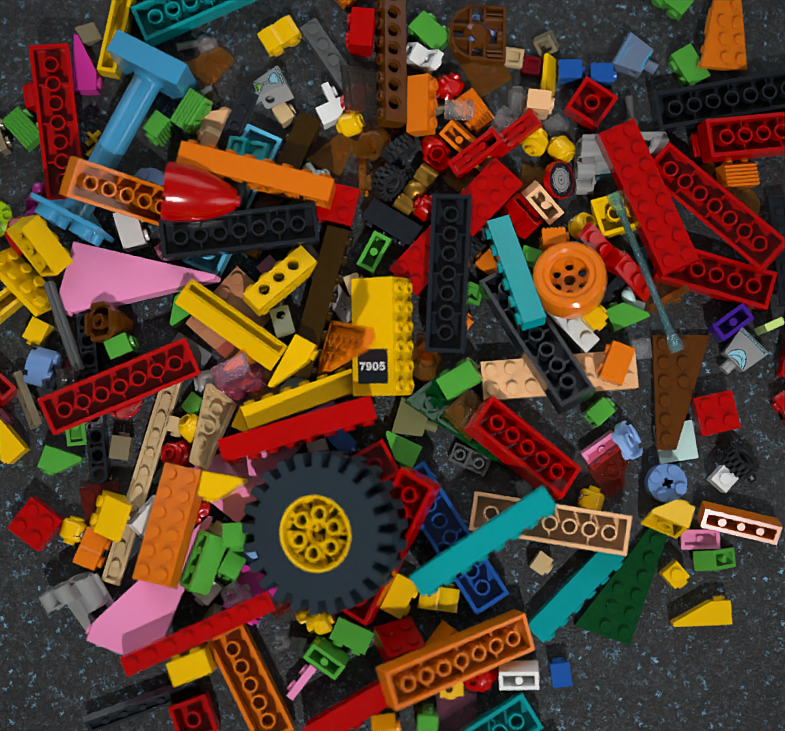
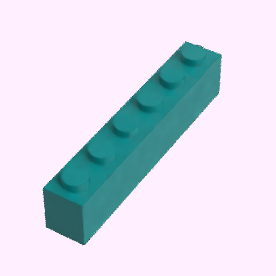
M509 215L488 220L484 234L486 240L491 242L490 251L492 256H496L497 271L502 273L503 288L508 290L510 295L508 296L509 305L515 309L514 318L516 324H520L522 331L544 325L546 315Z
M594 551L527 621L530 631L543 643L545 641L549 642L556 635L554 631L559 626L561 628L564 627L569 621L568 617L573 612L576 614L583 605L581 603L586 598L589 600L594 596L598 585H604L610 578L608 575L613 570L617 571L623 565L622 560L624 557L622 555Z

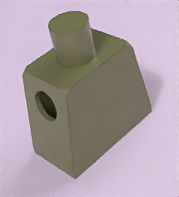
M282 300L274 309L270 310V315L277 339L288 345L291 343L294 335H298L291 310L288 305H284Z
M402 397L392 433L419 437L423 436L424 430L436 433L438 424L404 403L407 399Z

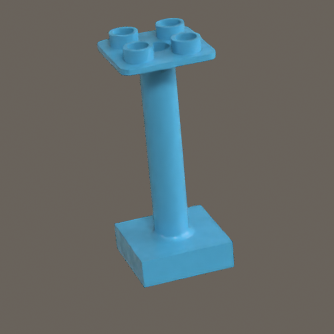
M117 29L107 51L120 70L132 77L88 159L89 162L115 171L158 92L181 102L189 87L196 91L199 89L186 63ZM35 193L30 194L29 197L38 203L34 212L45 218L46 221L63 230H66L71 222L69 231L96 247L101 245L103 239L113 244L115 239L103 230L93 214L97 206L70 197L61 200H46Z

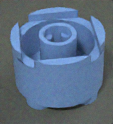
M34 346L36 350L32 349L25 364L28 374L24 375V382L46 389H54L57 384V372L61 371L63 360H60L61 354L54 350Z
M658 464L649 469L644 480V487L647 494L654 500L669 503L679 500L686 493L687 478L677 465ZM664 479L669 481L667 487L662 486Z

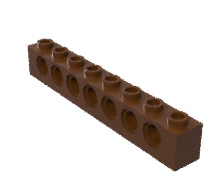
M377 0L375 5L377 11L376 28L378 29V36L376 38V46L378 47V54L376 56V64L378 65L376 82L378 83L376 94L378 109L376 117L378 119V126L400 129L407 123L406 0Z

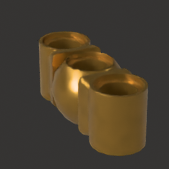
M423 163L413 176L414 179H411L406 185L404 193H401L396 199L392 208L408 218L415 208L412 205L418 196L422 198L427 193L428 188L430 189L436 181L439 173L426 163Z

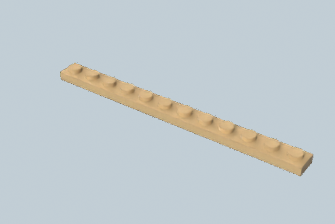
M183 381L158 392L127 493V499L132 505L127 522L147 502L161 456V450L168 433L166 427L170 415L173 416ZM127 523L120 543L112 542L101 578L104 582L118 586L122 584L137 535Z

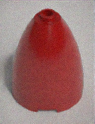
M173 161L167 163L163 183V200L161 201V220L176 222L203 221L226 215L235 211V207L240 206L241 195H237V190L220 177L188 164Z

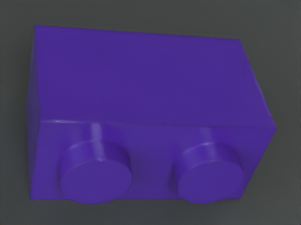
M741 303L707 327L715 340L720 343L752 321L754 317L744 303Z

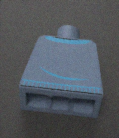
M631 32L628 33L612 62L614 63V69L618 72L639 78L643 69L654 74L659 64L649 59L654 50Z

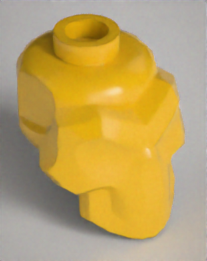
M541 127L520 144L529 156L538 157L548 147V135Z
M308 608L294 613L300 624L306 623V627L311 634L315 632L318 635L329 633L333 630L334 623L336 622L335 615L328 614V611L319 615H311Z

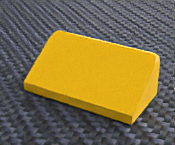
M545 53L542 61L540 90L552 91L551 96H554L557 60L550 54Z

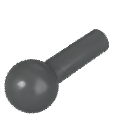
M201 34L196 40L175 44L176 50L182 51L195 47L207 49L211 45V39L208 35Z
M633 95L625 96L627 119L624 122L635 119L639 127V122L634 117Z

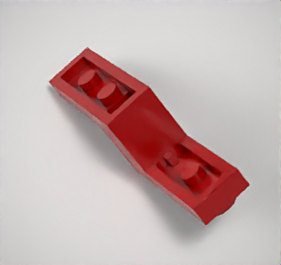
M530 109L502 132H499L494 127L490 128L447 163L455 176L460 179L488 156L496 157L498 160L541 128L543 124L536 113Z
M588 222L576 236L583 244L594 249L600 255L606 270L620 277L640 300L646 302L657 289L627 253L614 248L593 223Z

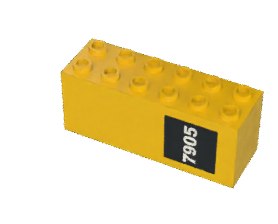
M391 276L351 279L352 324L375 329V339L370 348L352 359L353 396L413 395L414 381L412 371L414 363L412 361V351L414 345L412 342L413 304L411 302L413 286L409 278Z

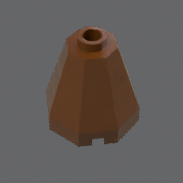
M106 301L93 303L90 306L91 312H87L84 317L85 333L87 336H91L92 342L99 343L110 340L122 333L130 335L134 327L133 320Z

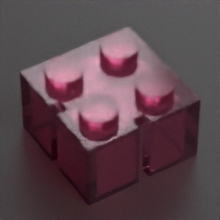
M245 352L210 368L216 389L226 394L233 401L242 399L244 395L248 394V391L256 392L261 387L267 385L261 365Z

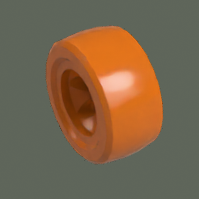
M562 242L549 247L537 259L533 270V282L542 307L547 312L562 319H576L590 314L601 303L607 288V273L600 255L594 249L579 242ZM571 265L573 269L568 271L566 266ZM584 271L586 275L581 277L579 272ZM557 272L560 273L561 276L559 278H555L553 274ZM580 285H585L581 290L579 289ZM555 286H560L561 290L559 291Z

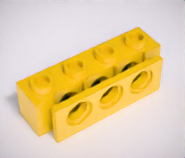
M301 245L297 249L293 248L288 252L284 260H279L273 265L271 271L268 273L264 272L258 278L259 281L245 288L243 300L259 317L261 315L264 316L312 275L311 272L316 269L317 261Z

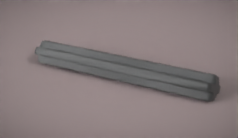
M45 282L43 286L73 372H80L84 370V366L55 282Z

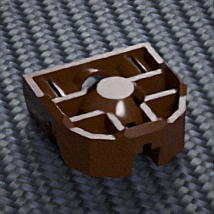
M470 4L458 10L448 26V49L453 58L462 64L478 62L479 65L503 66L506 63V7ZM478 9L480 11V21H472V10ZM490 30H496L495 44H490ZM453 32L463 33V36L453 37ZM470 35L475 39L473 43L467 38ZM478 48L479 56H472V49Z

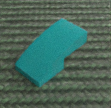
M230 135L227 149L236 151L237 155L244 156L245 154L255 156L257 160L263 161L268 158L270 145Z

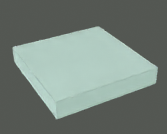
M692 420L684 422L676 450L657 451L659 464L699 458Z

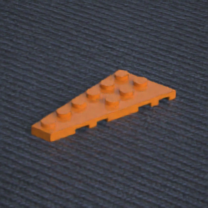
M713 0L712 6L708 10L704 30L705 41L704 45L701 46L700 53H702L697 68L744 72L747 70L742 0Z
M331 320L328 327V335L323 345L322 357L319 359L317 376L328 374L367 351L374 342L375 329Z

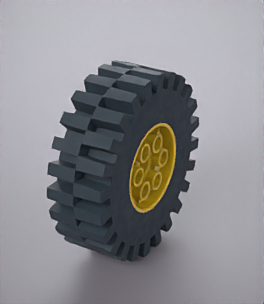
M322 450L294 455V458L278 462L276 469L266 471L261 476L266 483L255 485L250 493L257 500L245 505L244 513L253 516V520L242 524V533L253 534L254 540L243 544L245 554L256 552L258 560L250 563L249 567L252 573L264 570L266 576L259 584L264 590L277 587L278 589L273 598L279 603L292 599L290 606L292 610L299 612L309 608V614L319 615L328 611V614H334L346 608L349 609L380 592L379 588L389 584L394 578L390 573L402 564L403 559L398 557L397 554L406 549L407 539L400 537V531L408 528L407 518L398 519L396 510L403 508L404 503L402 498L392 500L390 492L396 488L391 480L381 481L379 477L384 471L377 465L367 467L365 464L368 459L363 456L349 457L350 452L344 450L332 452L331 450ZM311 503L313 504V509H312V510H311V508H310V506H309ZM320 508L324 511V516L319 513ZM335 508H337L340 512L336 516H332ZM304 516L307 519L306 524L303 522ZM336 522L339 525L338 530H336V527L334 525ZM342 535H348V541L341 539L340 537ZM333 543L336 545V550L332 549ZM314 548L317 549L318 556L314 554ZM327 554L330 555L333 561H328Z

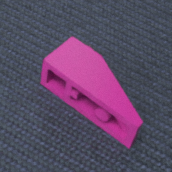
M74 34L75 92L77 95H100V89H103V78L100 77L78 34Z

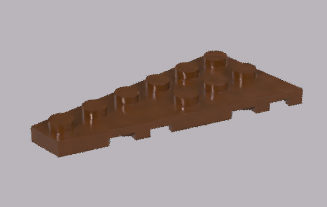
M653 335L651 337L656 451L677 449L710 335Z

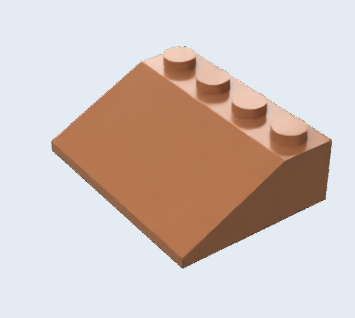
M236 266L213 293L257 325L264 327L271 319L270 311L264 316L261 315L259 317L243 300L244 290L250 284L254 285L255 282ZM191 316L186 322L193 331L229 362L240 351L239 348L195 317Z

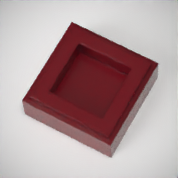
M524 55L521 75L539 78L543 58Z

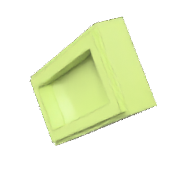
M780 317L754 330L757 335L784 325L785 322Z

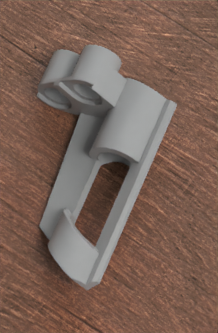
M665 131L641 132L644 140H651L648 149L654 160L670 140ZM584 134L582 138L577 140L575 145L576 154L573 158V189L575 195L594 194L595 175L610 173L596 142L598 134Z
M91 571L77 574L69 580L57 584L38 597L48 614L55 609L57 611L67 604L85 631L89 624H93L96 620L93 611L104 604L109 608L115 603L98 573L94 574Z

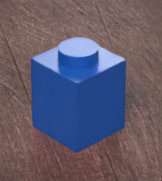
M559 59L557 63V84L580 83L582 77H585V66H582V59Z
M591 63L588 68V77L603 87H611L617 79V70L614 69V63Z
M343 430L337 431L336 436L327 438L338 451L350 452L349 456L357 449L355 446L357 444L356 440Z
M564 657L552 658V661L548 662L551 686L553 688L573 686L569 661L567 659L564 660Z

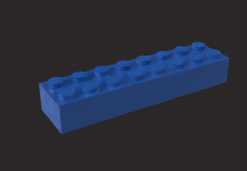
M425 461L413 468L437 482ZM440 488L421 526L422 531L437 554L470 533L445 492ZM488 559L481 563H478V561L474 562L472 569L463 575L459 572L454 580L476 615L510 594Z

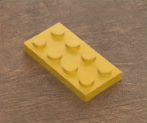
M12 247L0 251V280L35 317L52 310L43 286L45 280Z

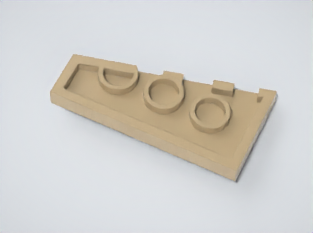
M211 383L205 386L189 459L191 463L202 471H208L219 446L217 440L223 437L237 406L233 400Z

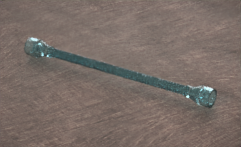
M619 190L611 193L606 197L610 206L616 211L617 216L619 215L620 221H622V226H624V231L628 235L627 237L636 256L635 258H637L638 265L641 267L640 270L644 274L648 290H650L649 292L651 297H653L652 299H654L655 306H657L656 309L663 322L664 329H666L665 334L670 354L683 350L685 347L682 339L671 328L672 325L668 321L669 318L660 300L661 298H659V293L656 291V286L653 284L654 282L644 261L645 259H643V254L640 252L641 249L637 245L638 242L631 229L630 222L627 220L628 217L625 215L626 210L622 192Z

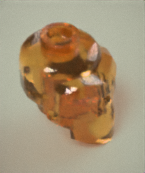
M374 129L367 133H362L358 141L354 143L353 155L359 159L377 160L381 156L380 153L384 147L391 142L389 134L383 129Z
M425 341L418 346V351H415L412 355L414 363L413 375L421 381L432 380L436 376V370L442 361L438 352L425 351Z

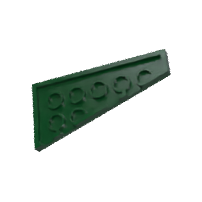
M438 374L404 402L502 468H508L505 463L463 430L479 407L467 391L452 400H447L436 381L440 378Z
M648 528L634 545L628 556L622 561L623 565L611 575L574 625L630 645L668 535Z

